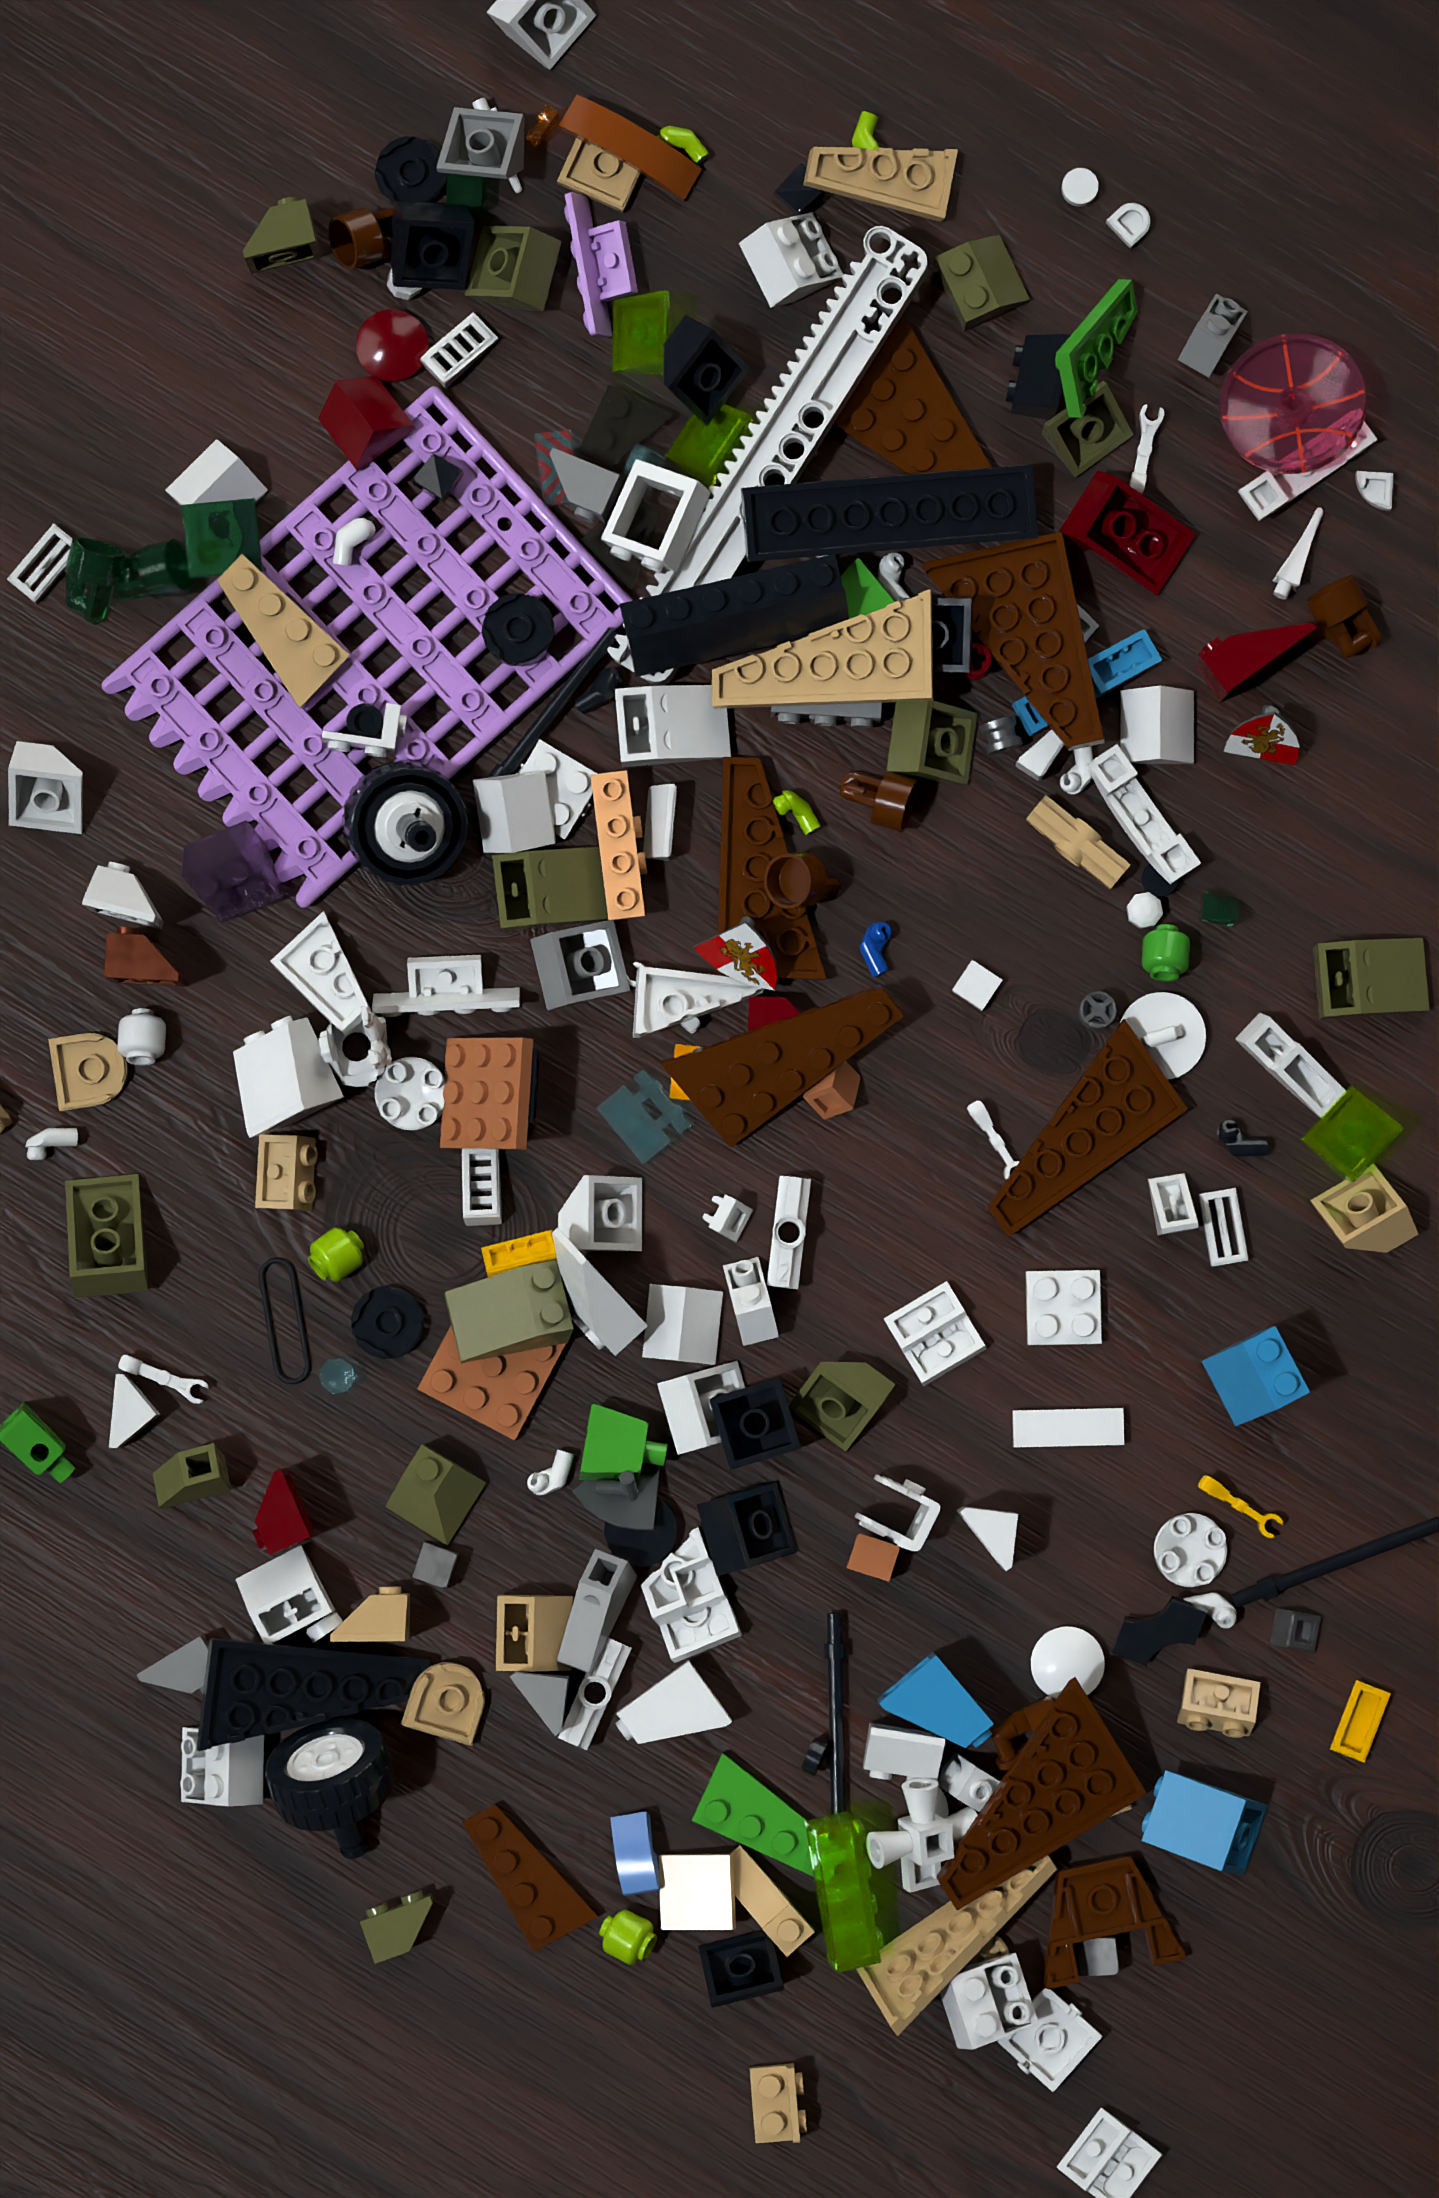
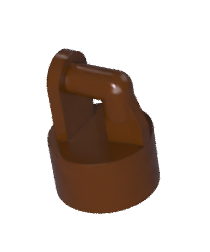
M394 207L373 214L365 208H360L331 218L328 227L330 245L336 259L345 269L358 268L386 259L391 255L390 231ZM385 219L389 235L382 237L377 221Z
M1353 575L1342 577L1328 584L1305 600V604L1319 629L1340 650L1343 656L1353 657L1366 647L1374 649L1381 644V634L1365 607L1368 601ZM1349 618L1357 632L1353 637H1351L1343 623V620Z
M851 771L841 779L839 793L846 800L872 806V824L902 833L909 822L915 805L919 781L890 771L885 773L883 779Z
M807 852L780 854L769 862L764 873V888L767 896L775 905L785 909L812 906L818 901L828 899L841 888V884L836 878L830 879L826 874L822 862L815 855Z
M1051 1696L1014 1712L1000 1726L992 1730L991 1738L999 1754L996 1763L1000 1770H1009L1026 1745V1743H1023L1014 1748L1010 1739L1031 1730L1032 1734L1054 1703Z

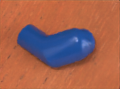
M882 921L872 923L866 929L859 946L873 978L889 970L881 953L887 940L891 937L892 931L891 927Z

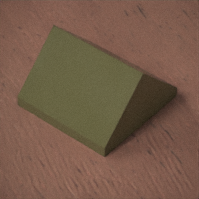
M1104 381L1099 384L1094 396H1086L1083 402L1086 406V411L1082 418L1068 417L1067 408H1065L1044 424L1041 433L1075 478L1134 435L1111 390Z

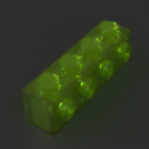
M847 1811L805 1821L828 1964L841 1973L881 1963L879 1950L883 1949L884 1944L879 1928L875 1927L874 1914L878 1913V1907L873 1892L869 1891L868 1879L872 1877V1870L868 1858L863 1854L862 1843L866 1842V1834L862 1822L858 1821Z

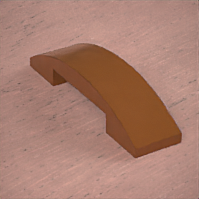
M577 94L558 126L588 145L592 143L654 180L653 184L682 201L685 200L702 170L693 161L645 129Z

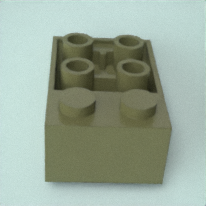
M599 847L537 850L492 855L502 932L608 920Z
M1423 938L1352 940L1318 943L1313 947L1319 1020L1430 1011Z

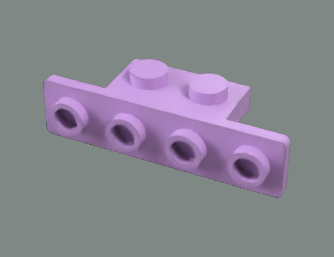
M575 192L566 193L564 213L567 222L570 224L573 239L571 241V252L576 259L578 267L577 286L583 295L585 307L583 314L584 324L591 336L604 339L612 337V329L607 302L638 293L626 222L617 220L593 228L588 197Z

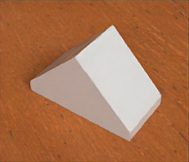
M1184 1173L1148 1179L1157 1235L1198 1228V1220Z
M116 1374L109 1448H121L161 1415L126 1374Z

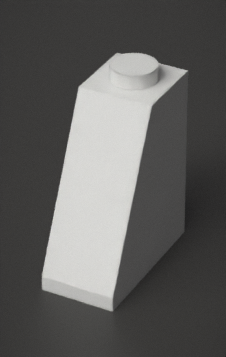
M688 1660L617 1711L616 1714L620 1720L615 1724L627 1741L634 1738L638 1744L725 1727L732 1722V1719L691 1661Z

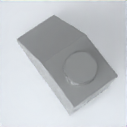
M552 447L550 457L570 507L575 511L574 516L592 524L595 522V519L605 523L622 486L620 475Z
M204 1634L138 1673V1679L141 1682L190 1694L200 1689L203 1694L209 1642Z

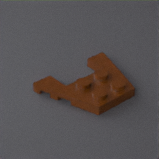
M1126 1855L1056 1871L1043 1982L1045 1989L1080 1982L1073 1943L1144 1928L1151 1965L1156 1966L1186 1959L1183 1948L1178 1944L1171 1932L1170 1925L1166 1918L1162 1916L1153 1900L1152 1893L1131 1856Z

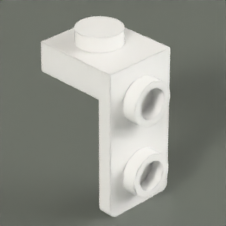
M386 703L381 739L322 731L321 742L328 743V749L349 752L350 746L365 748V755L386 757L387 752L394 753L396 736L404 738L407 716L400 715L401 705Z
M956 1752L953 1753L949 1761L943 1766L937 1779L942 1789L978 1812L981 1811L1000 1783L999 1780Z

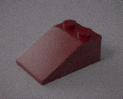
M1096 471L1059 532L1062 531L1064 537L1079 548L1154 595L1159 594L1196 535L1120 478L1101 471Z
M1313 622L1231 635L1224 641L1218 636L1201 649V652L1198 654L1200 659L1194 668L1218 701L1222 702L1308 640L1316 630Z

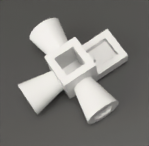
M930 1778L911 1779L902 1784L910 1815L898 1818V1831L869 1832L866 1838L867 1852L872 1864L876 1868L880 1869L901 1858L903 1889L910 1893L940 1885L936 1876L941 1870V1862L954 1858L953 1843L960 1842L978 1815L969 1806L946 1818L937 1815L935 1808L939 1783Z

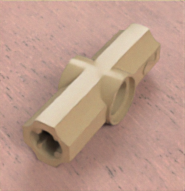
M1047 795L1044 796L1026 818L1030 825L1055 844L1054 848L1064 858L1077 867L1082 866L1109 890L1130 866L1124 858L1101 841L1102 837L1091 826L1079 818H1073Z

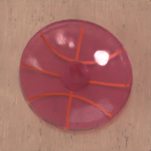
M1304 333L1274 336L1248 349L1229 370L1223 382L1219 400V411L1223 429L1235 451L1252 465L1279 474H1299L1313 471L1337 459L1352 445L1358 436L1365 420L1367 409L1364 381L1358 366L1351 356L1340 346L1328 339Z

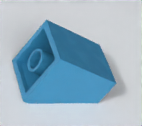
M1276 1326L1265 1327L1201 1361L1235 1426L1275 1411L1310 1393Z
M934 1652L930 1653L877 1698L878 1703L884 1710L964 1748L970 1744L976 1748L992 1735L989 1728L994 1723Z
M1166 1770L1164 1777L1161 1776L1156 1783L1154 1789L1156 1800L1152 1812L1149 1811L1143 1820L1142 1832L1144 1835L1141 1841L1222 1872L1245 1875L1268 1805Z

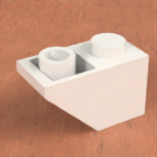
M759 1257L723 1265L743 1346L779 1337Z

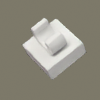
M726 1194L724 1198L713 1196L712 1201L718 1204L719 1207L713 1217L704 1213L703 1219L710 1223L709 1228L737 1242L753 1209Z

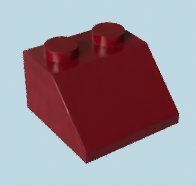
M287 1468L273 1472L255 1518L257 1529L252 1530L261 1551L267 1549L269 1555L316 1536Z

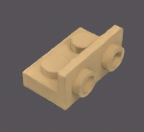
M259 1135L255 1208L312 1210V1203L316 1193L314 1166L318 1156L315 1138L296 1135Z
M1187 1669L1177 1723L1184 1724L1187 1728L1195 1731H1204L1206 1729L1221 1731L1224 1735L1232 1738L1250 1736L1256 1722L1261 1682Z
M794 2063L749 2067L755 2143L792 2140L793 2143H800V2133L807 2132L805 2110L797 2109V2095H804L802 2072H794Z

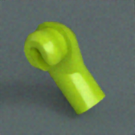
M862 111L852 137L853 147L860 148V150H877L882 148L879 147L873 137L878 116Z
M666 126L656 136L671 147L684 149L696 165L702 163L710 155L690 129Z
M782 791V795L776 796L773 799V804L779 814L784 815L788 811H792L805 836L821 828L810 805L793 791Z

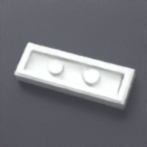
M1123 1408L1012 1410L1013 1447L1124 1445Z

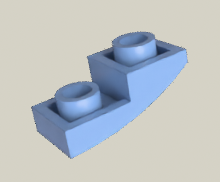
M645 1811L611 1817L614 1852L623 1895L630 1896L660 1891L658 1855L653 1851L650 1815Z

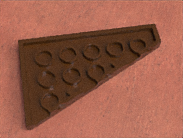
M885 290L882 300L888 304L897 303L893 295ZM874 306L878 311L875 321L872 324L865 323L868 334L872 330L880 331L878 320L883 312L877 306ZM902 314L832 426L905 475L992 468L904 314ZM812 412L813 414L824 420V416L821 413Z
M1062 531L1039 536L1038 538L1025 539L923 562L926 575L945 598L973 599L972 632L989 650L993 658L1069 751L1105 743Z
M1076 1677L1069 1680L962 1837L954 1849V1858L947 1860L936 1877L957 1911L1147 1794Z

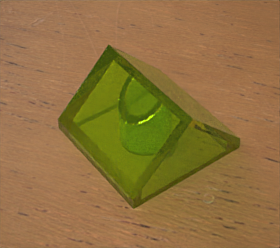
M662 290L614 300L612 372L664 374V343L669 338L670 328L669 291Z
M723 404L708 426L702 424L692 414L665 457L707 485L714 486L718 480L717 474L722 473L726 468L724 463L726 460L730 461L733 457L732 450L734 448L738 449L741 445V436H747L749 433L748 425L752 423V417L748 413Z
M1350 1086L1301 1140L1340 1178L1354 1183L1404 1128L1354 1087Z

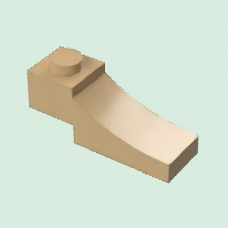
M740 1844L730 1853L733 1854L735 1897L757 1921L763 1931L788 1957L815 1930Z

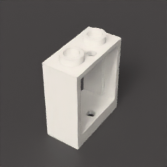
M636 459L601 540L611 547L610 553L617 558L630 562L631 558L634 557L642 560L641 565L655 572L661 573L663 568L676 572L711 492L698 480ZM648 486L682 497L659 550L625 538Z

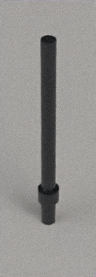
M610 627L607 628L501 765L497 763L488 775L497 777L513 774L606 655L608 647H612L617 641L615 636L619 634Z
M1437 1517L1276 1578L1272 1579L1271 1576L1257 1580V1585L1230 1595L1233 1605L1236 1609L1263 1599L1265 1602L1278 1597V1592L1439 1532V1519Z
M827 1613V1643H824V1658L828 1659L831 1837L846 1836L842 1658H846V1643H842L841 1613Z

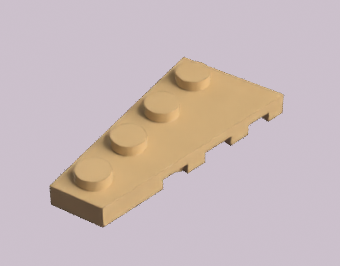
M813 147L809 153L803 185L941 222L945 219L958 149L928 151V149L893 150V148H878L877 150H860V148Z
M243 554L217 580L300 709L350 655Z

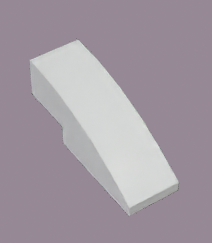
M1259 1013L1235 1038L1270 1074L1321 1119L1348 1093L1299 1043L1293 1041L1265 1014Z

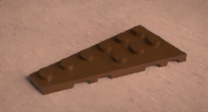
M723 757L718 934L738 925L743 917H750L755 921L754 929L767 942L776 959L777 979L827 980L805 907L781 908L769 899L764 888V873L767 865L774 857L788 853L761 760L760 758ZM717 970V975L727 976L726 974Z
M880 984L840 998L835 1003L803 1011V1014L786 1020L784 1018L734 1035L729 1037V1040L712 1046L694 1049L692 1053L677 1058L672 1057L663 1060L661 1065L731 1148L904 1017V1012Z
M1125 1019L1121 1021L986 1206L1007 1237L1013 1235L1188 1110Z

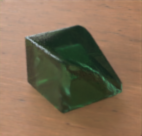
M447 173L446 204L466 205L469 212H483L484 177Z
M1206 890L1202 893L1198 918L1200 922L1234 926L1238 922L1239 907L1236 898L1212 895Z

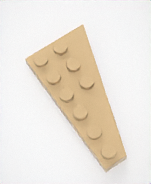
M931 589L918 593V596L902 602L896 601L886 605L883 609L866 615L861 614L810 633L809 636L793 642L788 641L778 645L775 649L756 656L753 654L713 669V708L933 701Z
M1048 1855L958 1911L952 1902L949 1901L855 1966L897 2036L1057 1870Z

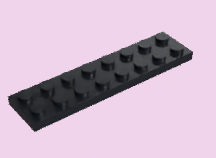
M1032 464L741 488L747 562L1038 538Z

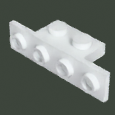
M481 955L408 958L409 992L373 994L372 1013H381L385 1017H396L402 1015L403 1012L434 1015L444 1010H454L459 1014H468L475 1012L476 1009L489 1008L494 1012H507L512 1010L513 1007H520V987L483 989Z

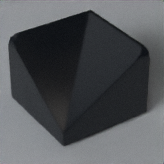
M802 163L774 191L795 216L805 214L825 196L826 192L803 185L806 167Z
M432 454L415 475L412 483L444 504L464 473L459 467Z

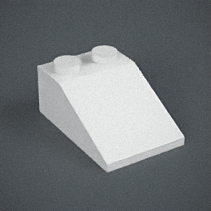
M556 1228L552 1232L567 1304L575 1312L571 1319L599 1350L606 1346L616 1356L648 1325L566 1236Z

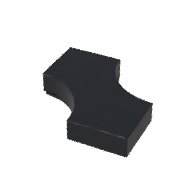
M1172 1596L1167 1605L1152 1616L1144 1618L1125 1616L1112 1648V1653L1147 1666L1151 1657L1168 1645L1178 1643L1195 1645L1207 1614V1608Z

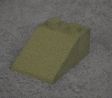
M139 1174L65 1181L69 1271L74 1298L148 1291Z
M557 1260L521 1266L444 1293L461 1363L568 1343L574 1329Z

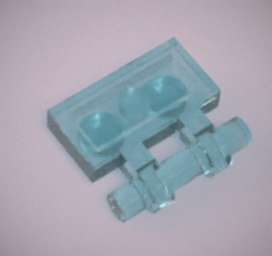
M645 1069L633 1078L641 1087L637 1094L633 1096L627 1087L623 1085L596 1108L643 1165L671 1143L663 1129L671 1124L679 1134H682L691 1126L682 1115L685 1111L678 1103L674 1105L661 1090L663 1085L657 1078L653 1080ZM649 1098L663 1114L656 1121L642 1107V1104Z

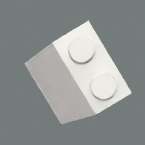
M291 1016L282 1018L271 1024L273 1031L267 1034L264 1031H259L243 1039L246 1045L233 1052L246 1131L249 1138L290 1126L344 1097L329 1063L325 1062L320 1055L318 1039L307 1017L295 1021L292 1020Z

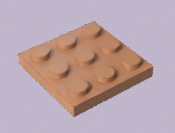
M523 1037L447 1038L444 1075L446 1085L443 1089L445 1104L442 1111L440 1148L526 1150L533 1039Z
M450 1326L417 1389L515 1441L567 1343L461 1363L452 1326Z

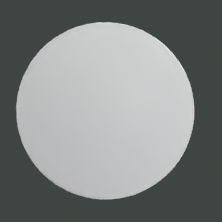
M1168 992L1151 993L1136 1000L1123 1014L1121 1021L1123 1019L1126 1020L1167 1080L1185 1074L1199 1061L1206 1043L1205 1024L1195 1006L1185 998Z

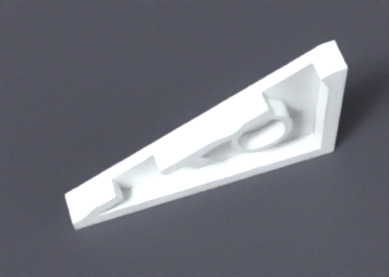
M639 966L636 975L633 1038H640L749 999V996L761 995L764 988L754 987L727 976Z

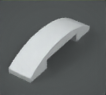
M1357 410L1328 429L1329 431L1355 437L1353 440L1338 435L1323 434L1302 448L1305 465L1304 472L1301 471L1298 451L1238 491L1258 521L1274 513L1318 484L1377 441V438Z
M1117 744L1087 763L1086 766L1097 788L1124 831L1148 862L1169 884H1172L1201 864L1182 835L1178 834L1176 836L1135 778L1138 774Z

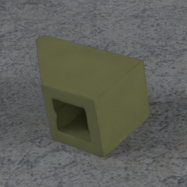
M214 1443L178 1452L153 1472L160 1509L231 1491L225 1456Z
M418 1890L402 1896V1904L388 1908L387 1903H382L366 1910L367 1916L361 1919L360 1924L374 1964L411 1950L434 1902L432 1893L423 1896L422 1890Z

